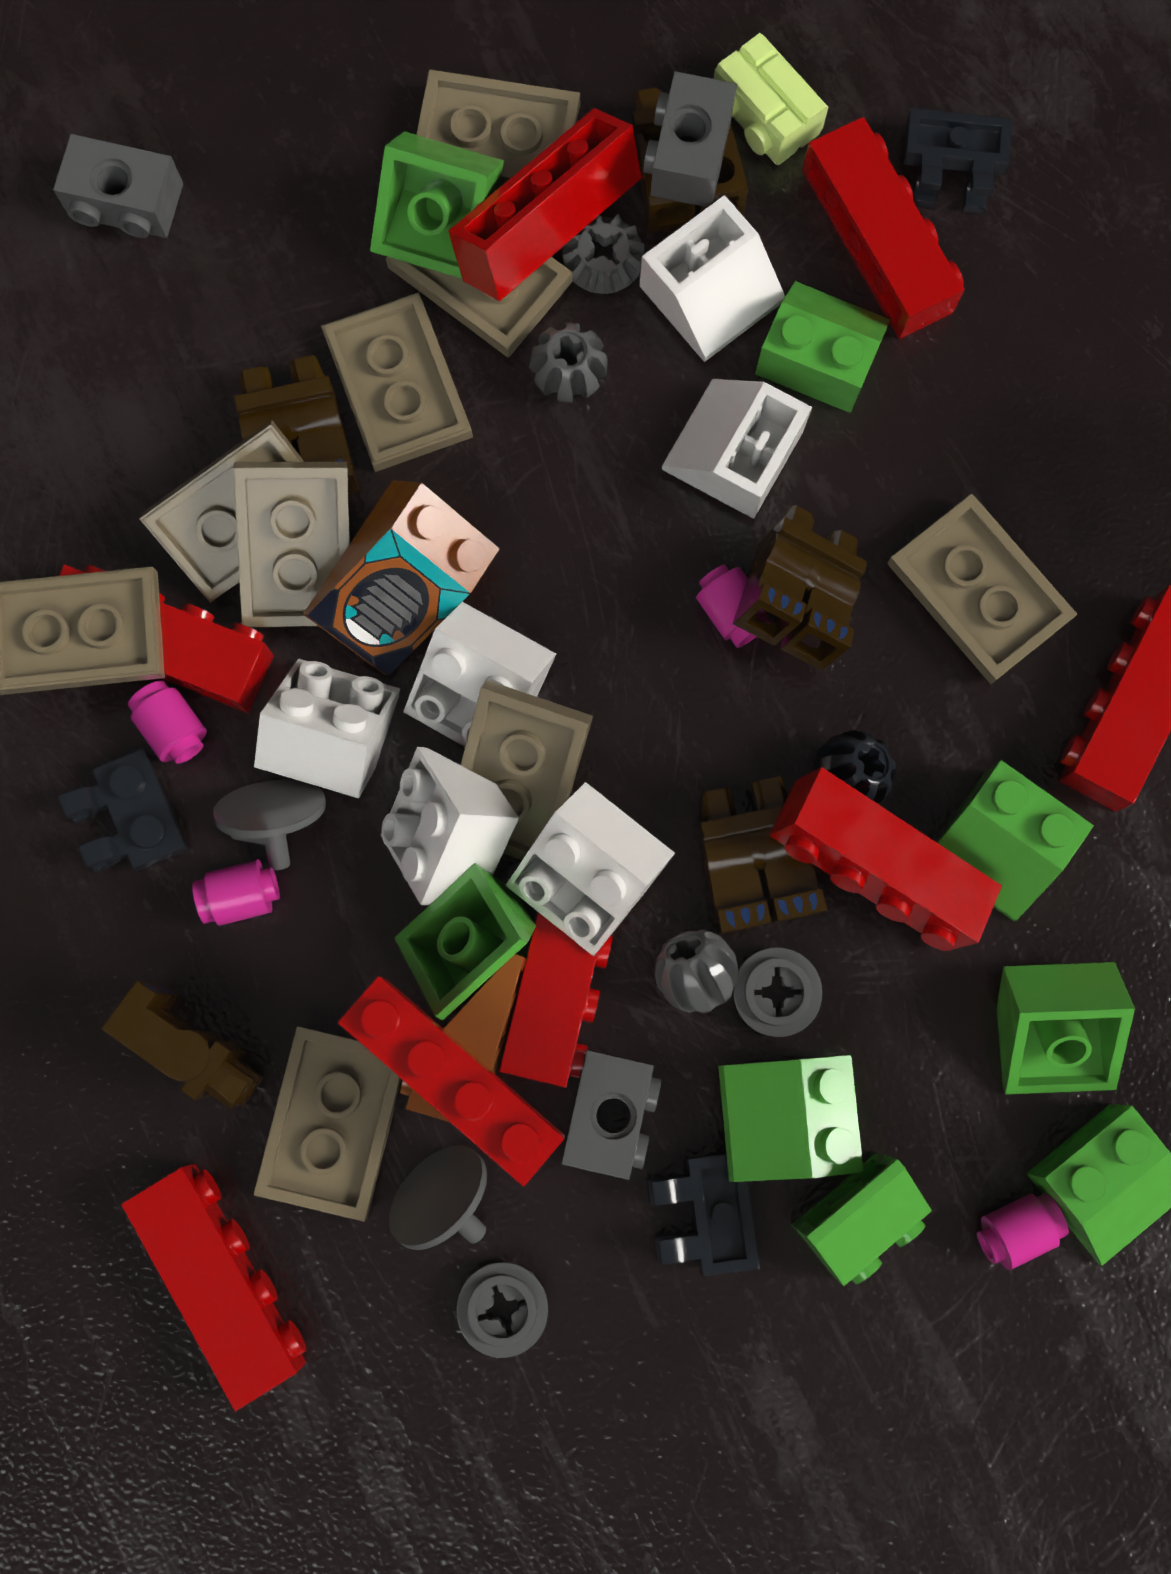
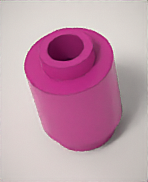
M721 565L700 580L699 584L702 590L698 593L696 599L724 640L731 639L736 648H739L756 638L751 633L732 624L748 578L740 567L728 570L726 565ZM761 608L754 614L761 622L772 623L766 615L768 611Z
M155 681L146 685L131 697L128 702V706L133 712L131 720L160 761L168 762L174 760L177 764L190 760L202 750L204 745L201 741L205 737L207 730L176 688H169L165 681Z
M258 859L206 872L204 879L193 881L195 905L199 917L204 924L215 921L218 926L268 914L272 912V901L280 899L278 882L273 868L263 869Z
M1044 1193L1037 1197L1033 1194H1028L981 1217L983 1230L977 1232V1237L984 1254L992 1264L1000 1262L1007 1270H1012L1059 1247L1060 1239L1069 1234V1228L1060 1207L1049 1194Z

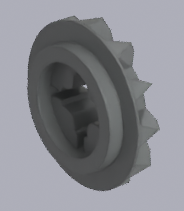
M619 214L613 218L599 215L563 246V264L573 272V282L584 290L598 294L618 292L633 283L640 274L642 256L644 255V243L641 242L638 236L636 226L630 227L624 223ZM592 240L595 243L599 242L603 247L613 244L612 257L615 263L603 255L596 259L592 258L595 247Z
M769 948L753 954L744 962L738 970V980L732 994L739 1016L755 1032L772 1037H786L802 1031L814 1020L822 1002V984L816 969L804 956L786 948ZM774 968H778V977H781L782 986L791 987V990H800V995H792L791 998L783 999L782 1008L779 1009V1017H776V1008H773L771 999L763 998L762 995H754V990H762V988L771 985L772 977L775 976Z
M513 1262L487 1264L477 1270L463 1285L457 1301V1321L464 1338L477 1351L496 1358L513 1357L532 1347L542 1335L548 1318L547 1296L541 1283L533 1272ZM496 1285L499 1292H503L504 1298L507 1301L514 1299L517 1301L526 1300L525 1303L519 1305V1308L512 1311V1322L510 1325L512 1332L508 1333L506 1324L503 1325L499 1316L492 1318L489 1316L479 1317V1315L486 1313L487 1309L494 1305L493 1295L495 1290L493 1286Z

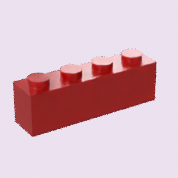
M593 108L454 225L448 233L463 282L501 301L637 183L642 177L633 125Z
M863 116L809 142L802 171L885 316L891 319L889 323L898 338L901 339L952 314L965 290L962 274L953 261L947 260L938 245V235L933 223L928 218H923L913 202V193L909 182L903 175L896 173L889 161L887 146L882 136L877 132L873 133Z
M64 564L59 576L105 571L92 565H86L84 570L80 571ZM159 593L165 678L160 679L249 714L274 658L273 653L262 642L264 635L239 623H234L231 629L213 623L214 615L188 603L184 604L182 610L165 604L166 597Z
M1171 585L1167 586L1154 598L1146 596L1137 607L1130 622L1131 625L1137 628L1129 644L1123 641L1114 652L1107 666V670L1113 672V675L1106 689L1100 687L1093 694L1083 716L1090 719L1081 736L1075 734L1070 739L1060 758V763L1066 765L1058 782L1115 812L1135 803L1171 731Z
M823 767L795 781L769 835L783 844L785 851L791 857L819 867L831 875L830 879L836 886L845 891L859 893L876 904V910L881 915L896 922H904L921 933V939L926 944L942 951H951L979 943L1002 888L1001 884Z
M538 912L535 923L536 927L533 931L499 1072L566 1088L569 1076L579 1079L581 1076L588 1045L579 1044L577 1040L582 1021L589 1023L594 1021L600 990L590 988L595 966L606 969L613 936H610L593 956Z
M378 976L339 1020L338 1024L523 1187L565 1139V1135L387 979Z
M196 1164L181 1167L121 1205L236 1412L295 1375L306 1363L302 1355L306 1351V1344L296 1325L291 1320L284 1323L273 1302L278 1300V1295L268 1275L262 1269L256 1272L249 1261L245 1251L249 1250L250 1246L242 1228L234 1219L227 1221L217 1201L222 1196L214 1178L206 1169L199 1171Z

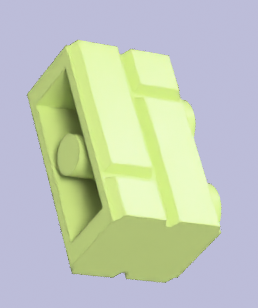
M757 34L745 43L740 51L733 52L718 63L715 68L714 79L737 84L732 117L744 128L745 138L749 146L758 155L766 153L776 165H780L796 153L799 147H804L822 131L828 106L763 34Z

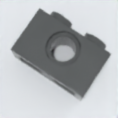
M674 71L670 93L660 91L654 125L662 127L659 141L649 139L644 161L643 173L652 174L650 196L703 207H709L713 204L733 114L737 89L736 83ZM681 137H692V138L696 139L697 141H695V142H684V141L680 140L679 138H681Z
M70 134L53 191L68 216L82 225L96 227L100 223L118 227L134 237L146 238L148 235L167 238L183 187V181L172 157L169 155ZM125 188L121 193L111 195L115 190Z
M587 1050L562 1165L627 1180L630 1179L632 1167L643 1168L649 1142V1135L640 1133L644 1111L655 1112L661 1086V1079L652 1077L653 1065ZM612 1098L620 1099L627 1105L629 1119L622 1129L607 1131L598 1124L596 1118L597 1110L605 1100Z

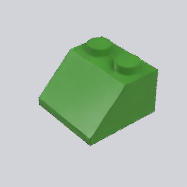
M404 131L385 145L370 251L462 278L448 231L500 187L504 160Z
M795 281L782 301L762 346L755 374L851 413L891 319Z
M1001 760L983 773L935 842L1001 884L1002 888L994 908L1012 921H1017L1064 870L1094 825Z
M474 863L394 939L435 1017L444 1020L528 943L536 924L517 894L510 890L500 879Z
M1115 962L1003 966L997 1002L1002 1083L1005 1094L1117 1089L1135 1007Z
M851 1055L718 1066L729 1182L806 1179L864 1172Z
M1109 1104L1026 1173L1042 1194L1047 1193L1055 1200L1066 1219L1068 1227L1101 1266L1171 1208V1153L1131 1105Z
M876 1152L863 1163L864 1172L850 1174L791 1224L832 1276L843 1286L851 1280L855 1284L865 1281L881 1266L882 1262L878 1257L894 1243L899 1247L908 1244L925 1228V1224L921 1220L932 1210L906 1168L896 1158Z

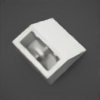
M725 195L642 256L640 287L704 362L781 305L785 298L759 234Z
M712 379L662 465V470L754 519L801 437L812 407L765 382Z
M461 602L435 628L403 712L465 747L479 692L485 681L489 680L537 697L556 653Z
M298 659L260 713L254 767L359 798L376 768L399 698L400 688L383 684L373 677H359L332 669L322 662Z
M417 747L409 768L402 774L400 790L391 812L383 820L381 837L420 905H430L474 863L493 875L519 817L497 784L428 748Z
M585 782L555 811L506 886L594 956L647 891L675 852Z

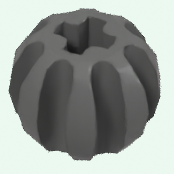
M565 322L563 330H555L550 326L539 335V345L534 346L530 353L529 368L532 373L536 374L534 378L535 384L545 396L553 392L558 393L557 400L560 403H572L573 395L575 394L582 395L585 399L589 398L600 387L598 380L604 379L607 374L608 358L606 353L601 352L603 348L601 339L593 330L584 333L579 332V323Z
M690 929L682 931L662 945L661 952L656 958L655 979L657 987L673 1007L688 1013L694 1011L701 1013L710 1012L713 1008L725 1003L731 997L733 987L737 983L738 966L735 953L721 936L704 929L699 931Z

